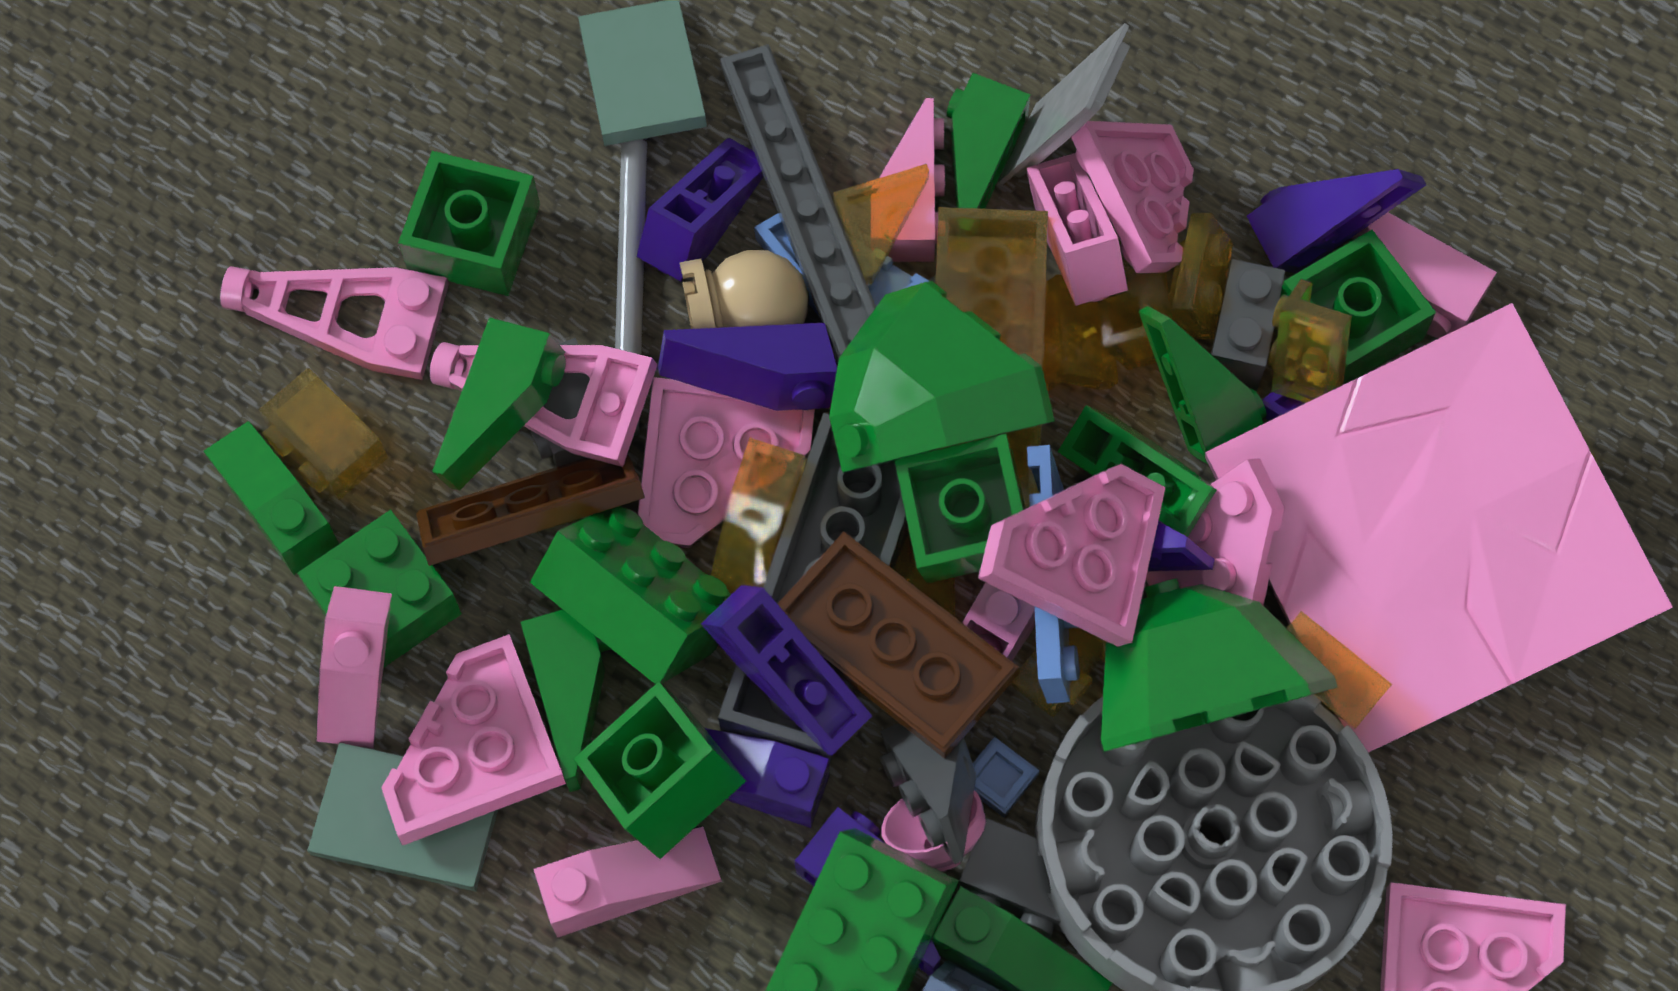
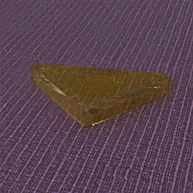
M927 164L833 192L835 207L867 285L874 282L929 180Z

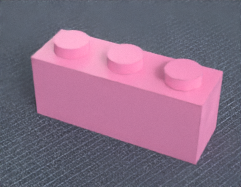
M1076 153L1026 167L1037 220L1075 306L1087 302L1101 301L1111 295L1128 291L1118 236L1087 172L1080 166Z

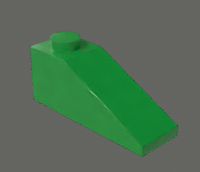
M972 73L964 90L957 88L954 91L946 112V117L952 119L951 148L958 243L966 246L969 245L1026 124L1031 94Z
M1147 306L1138 310L1185 444L1191 455L1208 465L1205 459V452L1262 425V419L1267 416L1265 406L1256 391L1249 389L1177 323L1166 315Z
M489 317L432 470L449 488L460 491L547 403L552 387L558 386L561 382L566 366L565 351L550 333Z
M1085 405L1058 450V453L1092 476L1122 464L1164 486L1165 492L1159 521L1187 537L1217 491L1216 488L1156 443L1115 416Z
M249 421L204 450L205 455L293 575L339 545L328 521L296 478Z
M562 609L521 621V626L564 779L569 791L573 792L581 789L584 776L583 771L573 758L591 742L605 673L601 653L609 651L611 648Z
M961 886L932 938L939 956L952 961L1005 991H1109L1112 985L1111 981L1011 913Z

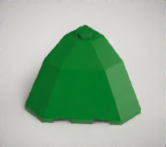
M933 281L923 282L885 294L838 360L829 419L842 472L888 463L912 455L1054 422L1042 366L1026 353L1017 354L999 340L1001 334L973 312H963L946 299L947 292Z
M1171 579L1145 587L1147 598L1141 599L1132 643L1117 647L1106 642L1101 743L1104 752L1335 689L1338 688L1335 676L1260 602L1203 584L1180 588L1178 579Z

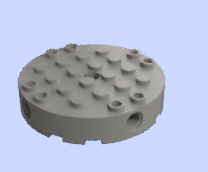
M1315 694L1106 752H1104L1101 743L1103 697L1092 704L1083 715L1078 717L1063 739L1046 776L1036 811L1034 837L1037 838L1038 856L1042 855L1045 862L1051 889L1048 897L1061 921L1059 926L1079 954L1102 976L1124 991H1304L1327 974L1360 940L1372 922L1382 901L1381 895L1386 882L1387 870L1391 865L1393 838L1391 815L1385 789L1369 753L1349 725L1344 727L1332 713L1320 704L1321 698ZM1200 825H1210L1219 830L1225 839V843L1219 845V843L1207 840L1199 832ZM1079 893H1080V896H1079V899H1078L1077 902H1076V900H1075L1073 897L1070 896V895H1075V894H1079Z

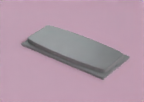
M1124 23L1036 103L998 184H1005L1013 176L1020 178L1027 173L1026 167L1040 164L1074 135L1103 106L1130 48V45L1123 42L1129 25Z

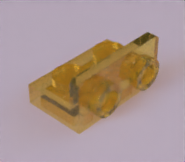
M1301 279L1290 296L1282 295L1276 305L1272 325L1278 328V337L1271 348L1268 367L1274 369L1272 392L1307 403L1343 385L1352 316L1310 303L1312 282Z

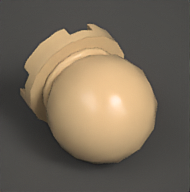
M745 250L726 258L713 273L710 270L704 271L701 259L680 262L683 279L693 278L692 281L682 282L691 329L805 323L809 310V292L802 274L787 258L768 250Z

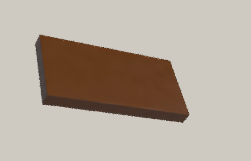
M627 453L623 467L591 458H584L418 510L416 515L423 550L430 566L644 499L645 496L639 477Z
M845 532L835 540L778 603L780 608L837 674L944 759L1019 675V667Z

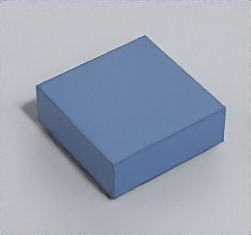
M993 737L973 762L976 773L974 790L981 801L1004 818L1039 775L1037 768L996 737Z

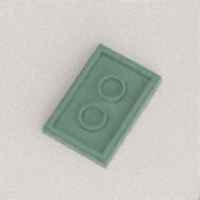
M664 0L578 16L604 146L707 127L679 0Z
M339 742L307 850L309 854L476 892L498 810L402 846L381 787L391 769H397L404 756Z

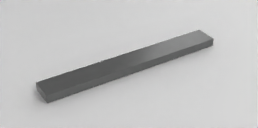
M769 44L720 58L721 69L821 323L826 325L831 347L838 363L839 357L874 311L876 305Z

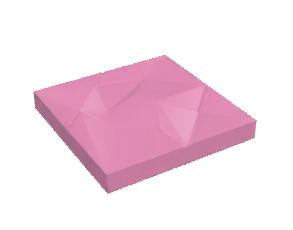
M1513 303L1205 452V459L1216 480L1247 459H1261L1285 508L1280 530L1273 531L1267 561L1273 564L1268 584L1294 636L1335 676L1338 688L1324 691L1323 694L1335 717L1344 727L1347 725L1351 727L1368 753L1673 608Z

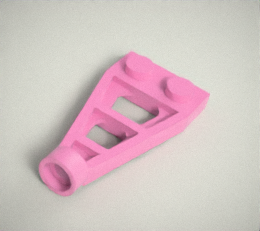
M230 266L222 281L220 301L222 308L245 312L248 316L368 370L423 380L449 284L447 277L396 267L258 272ZM254 289H259L258 297L252 300ZM292 291H322L327 294L319 321L305 320L290 315L285 311ZM375 295L385 301L377 333L370 338H362L342 329L336 322L342 301L349 297Z
M442 342L436 348L431 360V382L435 385L462 391L479 345L458 346ZM560 345L565 351L566 366L564 373H583L590 378L577 417L564 419L543 406L524 427L572 454L623 467L657 368V363L652 357L603 345Z

